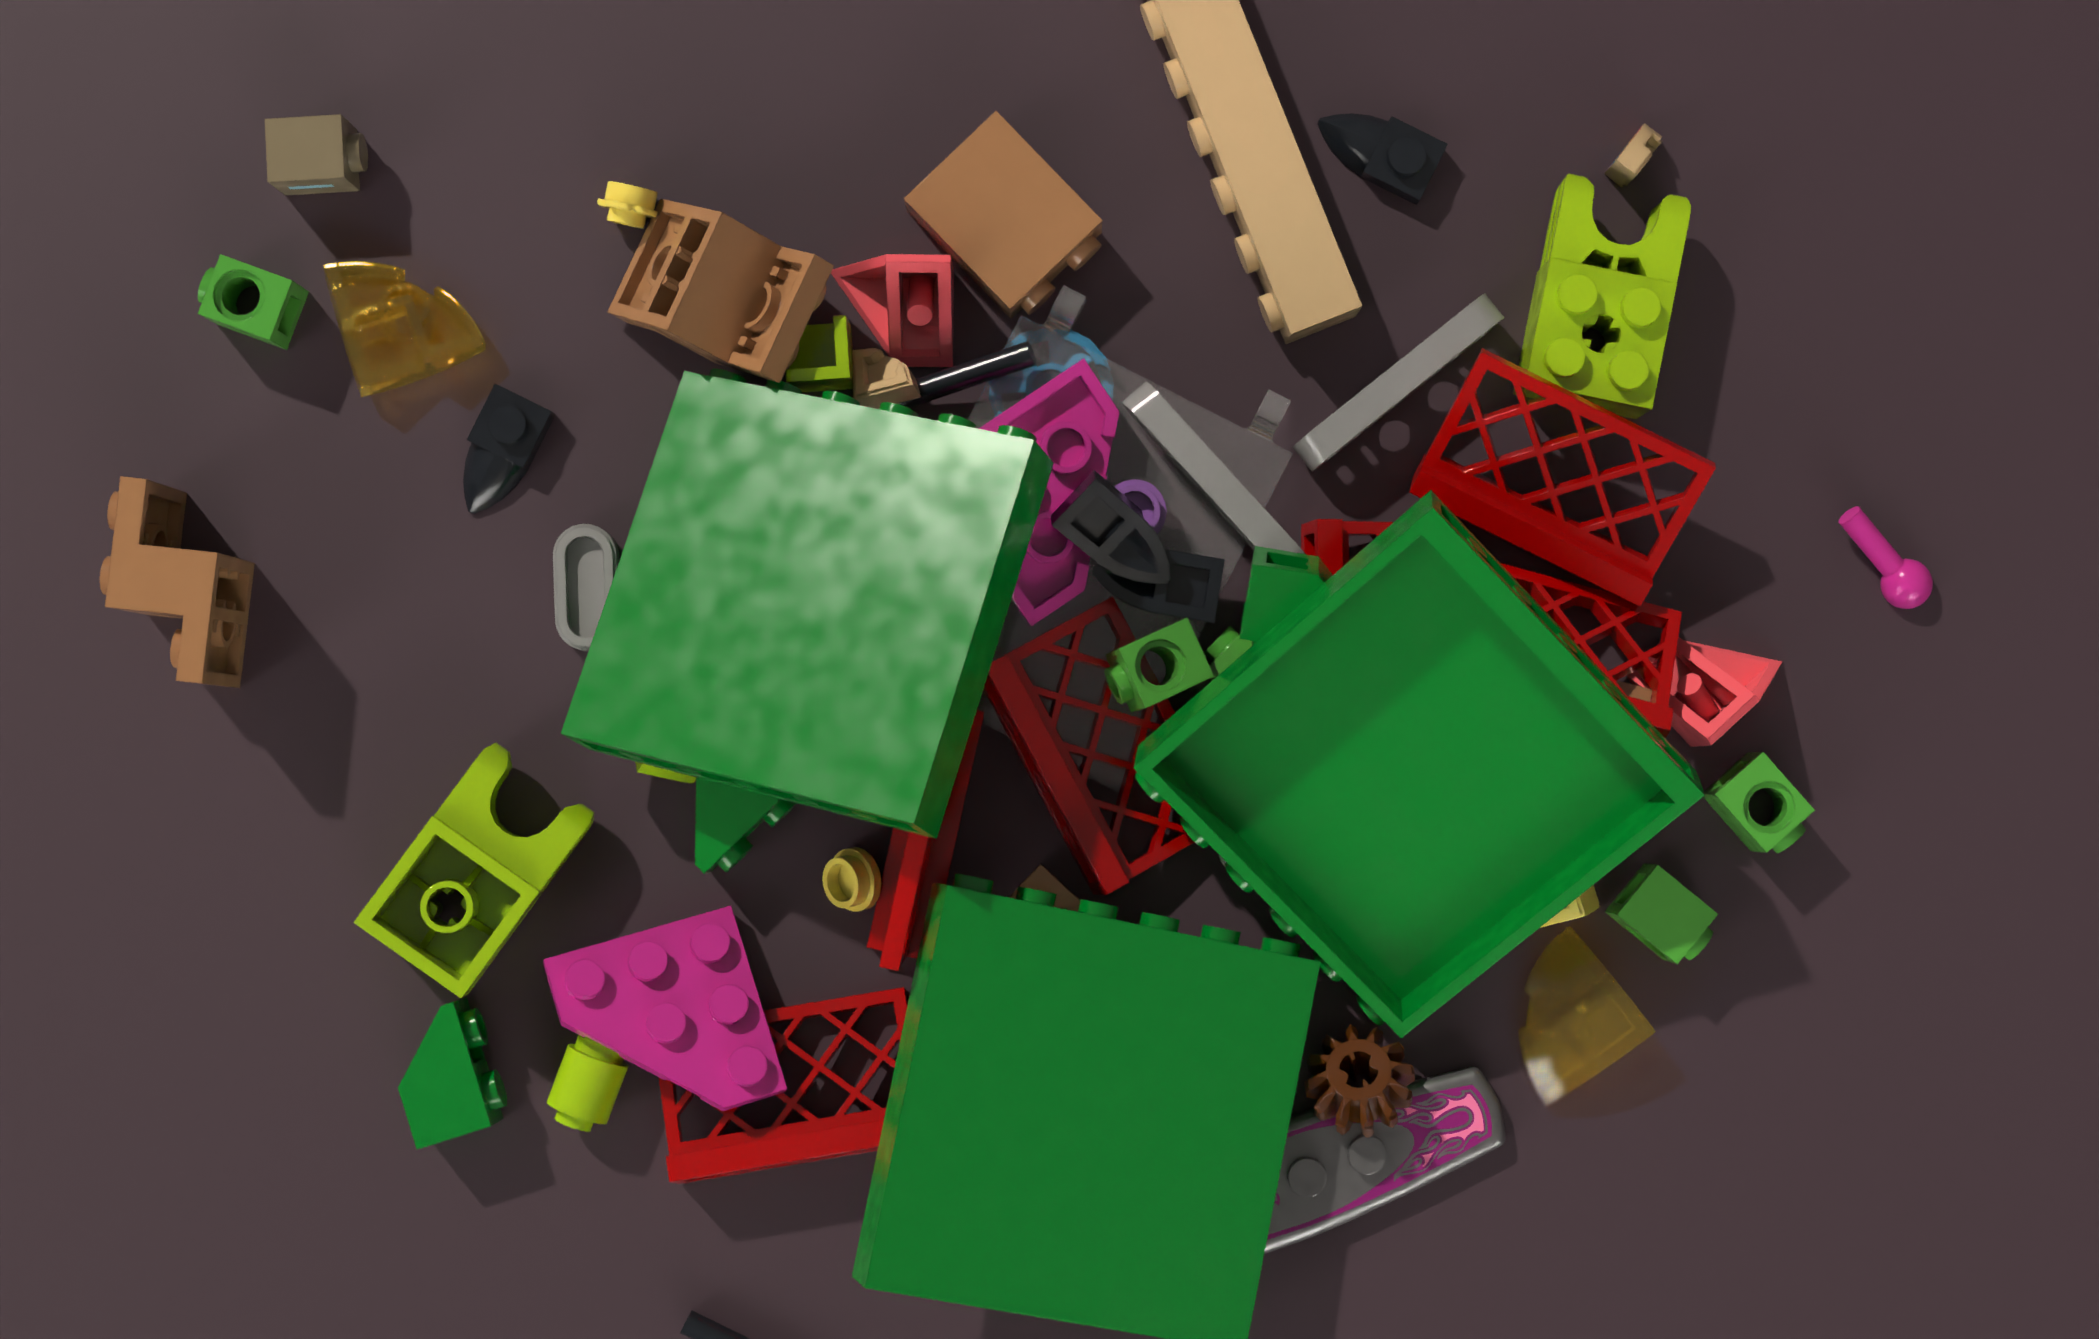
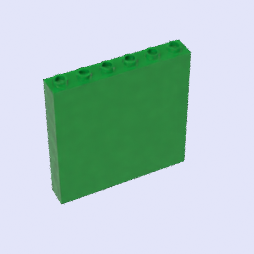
M711 369L709 375L684 371L561 734L595 752L937 839L1054 462L1037 444L1035 435L1014 426L1001 425L997 432L977 429V426L970 420L953 414H940L937 421L918 417V414L912 409L891 402H882L879 409L861 406L856 399L835 391H824L820 398L805 395L796 386L783 381L778 383L767 380L765 387L749 384L743 377L723 369Z
M1432 490L1418 500L1138 745L1133 767L1137 771L1135 773L1136 780L1145 793L1158 803H1162L1165 800L1181 816V825L1188 836L1202 848H1207L1210 845L1226 861L1225 868L1232 880L1247 893L1255 890L1270 906V915L1278 927L1292 938L1299 935L1314 950V959L1321 962V970L1335 982L1343 979L1358 994V1004L1369 1019L1379 1026L1386 1023L1400 1038H1403L1705 796L1697 771Z
M955 873L952 886L933 883L852 1277L866 1289L1164 1339H1248L1321 962L1300 958L1301 945L1263 937L1261 949L1239 945L1241 932L1203 925L1200 937L1179 933L1180 919L1142 912L1140 924L1116 920L1119 907L1080 899L1078 912L1054 907L1057 894L1018 886L1016 899L992 894L994 881Z

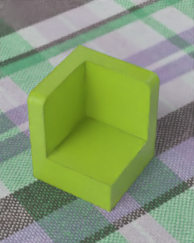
M847 315L833 316L834 323L806 325L799 340L798 355L789 369L785 371L786 383L796 386L803 392L853 389L852 328Z

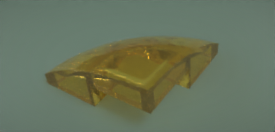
M360 261L323 265L331 302L361 398L430 377L486 350V343L472 317L456 299L441 287L434 288L433 296L417 285L405 282V269L392 265Z
M1567 926L1560 932L1536 961L1524 988V992L1530 996L1527 1010L1526 1027L1519 1028V1043L1522 1059L1533 1087L1543 1103L1549 1105L1619 1060L1656 1031L1571 926Z

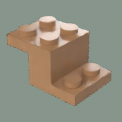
M660 198L655 209L658 212L657 216L651 217L607 313L626 323L656 331L716 364L780 383L785 371L793 364L798 355L799 340L812 312L820 306L825 297L826 282L834 265L815 254L782 247L723 212Z
M120 476L119 491H115L111 495L107 512L109 528L114 530L111 556H107L104 559L100 571V589L106 595L105 607L145 615L183 619L182 629L175 631L170 648L171 664L174 668H177L176 681L240 688L255 563L217 552L180 549L187 492L148 479Z

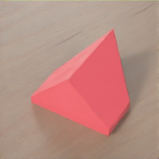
M885 254L832 269L831 275L889 357L896 358L901 363L904 362L908 367H953L954 269L951 255Z
M1678 637L1668 706L1674 708L1671 726L1690 747L1712 746L1760 701L1783 661L1685 641ZM1657 660L1651 662L1656 668ZM1637 670L1626 675L1633 685L1651 689Z

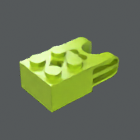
M1568 173L1557 188L1554 196L1518 366L1619 416L1638 419L1653 408L1690 220L1691 204L1686 197L1669 194L1651 210L1644 235L1639 242L1631 245L1617 244L1607 240L1598 231L1594 222L1592 212L1594 185L1584 176ZM1590 328L1598 330L1605 340V345L1597 352L1589 348L1592 340L1583 339L1582 333ZM1524 388L1526 397H1541L1540 395Z
M498 743L483 749L353 922L459 998L465 997L474 988L592 826L595 812L584 804H577L565 807L555 820L538 834L521 837L509 832L500 823L496 813V798L501 785L512 769L510 752ZM455 890H458L464 896L461 905L466 910V913L462 920L455 916L447 923L439 917L443 906L436 899L442 891L450 895Z

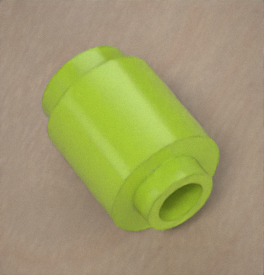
M578 1035L576 1043L568 1044L546 1102L550 1107L557 1110L554 1119L565 1126L585 1132L591 1131L593 1123L607 1124L629 1065L624 1062V1059L617 1052L586 1036Z

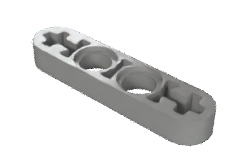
M1485 293L1482 294L1306 434L1292 448L1312 472L1315 471L1486 335L1505 317Z
M1144 381L1121 402L1134 420L1253 550L1255 546L1305 554L1298 544L1152 385Z

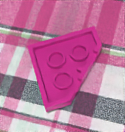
M1084 358L978 428L997 432L999 426L1008 425L1026 430L1036 436L1037 444L1054 462L1012 596V601L1029 626H1033L1085 591L1090 556L1054 528L1051 524L1050 516L1093 470L1104 479H1107L1106 472L1113 438L1116 433L1119 410Z
M731 906L544 959L543 965L561 1026L617 1052L623 1059L663 1080L667 1079L698 1095L701 1100L721 1111L778 1095L787 1090Z

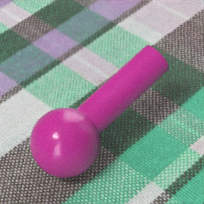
M1859 506L1849 509L1840 517L1838 523L1882 574L1880 588L1888 603L1897 608L1912 609L1920 606L1929 598L1933 588V580L1930 571L1924 564L1914 559H1902Z

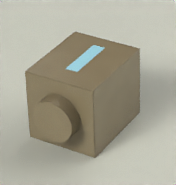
M342 114L264 119L267 181L285 196L360 191L359 172H366L368 168L367 144L364 135L357 133V129Z

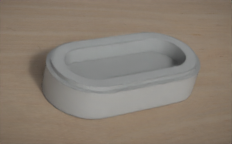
M578 524L566 529L558 537L553 549L556 629L564 642L582 651H589L620 560L619 549L614 538L605 530L592 524Z

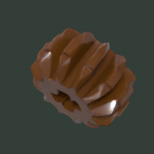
M1350 1024L1345 1032L1346 1042L1340 1043L1334 1037L1326 1034L1322 1040V1048L1325 1055L1310 1054L1307 1060V1067L1313 1076L1305 1081V1091L1307 1097L1318 1100L1314 1109L1315 1115L1320 1121L1336 1116V1131L1342 1136L1350 1130L1353 1122L1361 1123V1132L1365 1137L1370 1138L1374 1134V1120L1379 1119L1384 1125L1394 1128L1398 1123V1114L1395 1108H1409L1411 1106L1413 1094L1406 1086L1414 1082L1415 1072L1411 1064L1402 1063L1405 1054L1404 1047L1399 1041L1383 1046V1032L1378 1027L1369 1033L1366 1040L1359 1039L1356 1027ZM1357 1075H1366L1370 1077L1371 1084L1369 1085L1366 1080H1363L1362 1088L1349 1086V1078L1356 1083Z

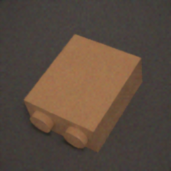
M997 111L984 121L904 198L907 212L948 255H951V258L1010 319L1022 308L1028 315L1035 312L1056 290L1051 281L1068 265L1074 271H1077L1093 257L1102 245L1096 238L1102 233L1103 220Z

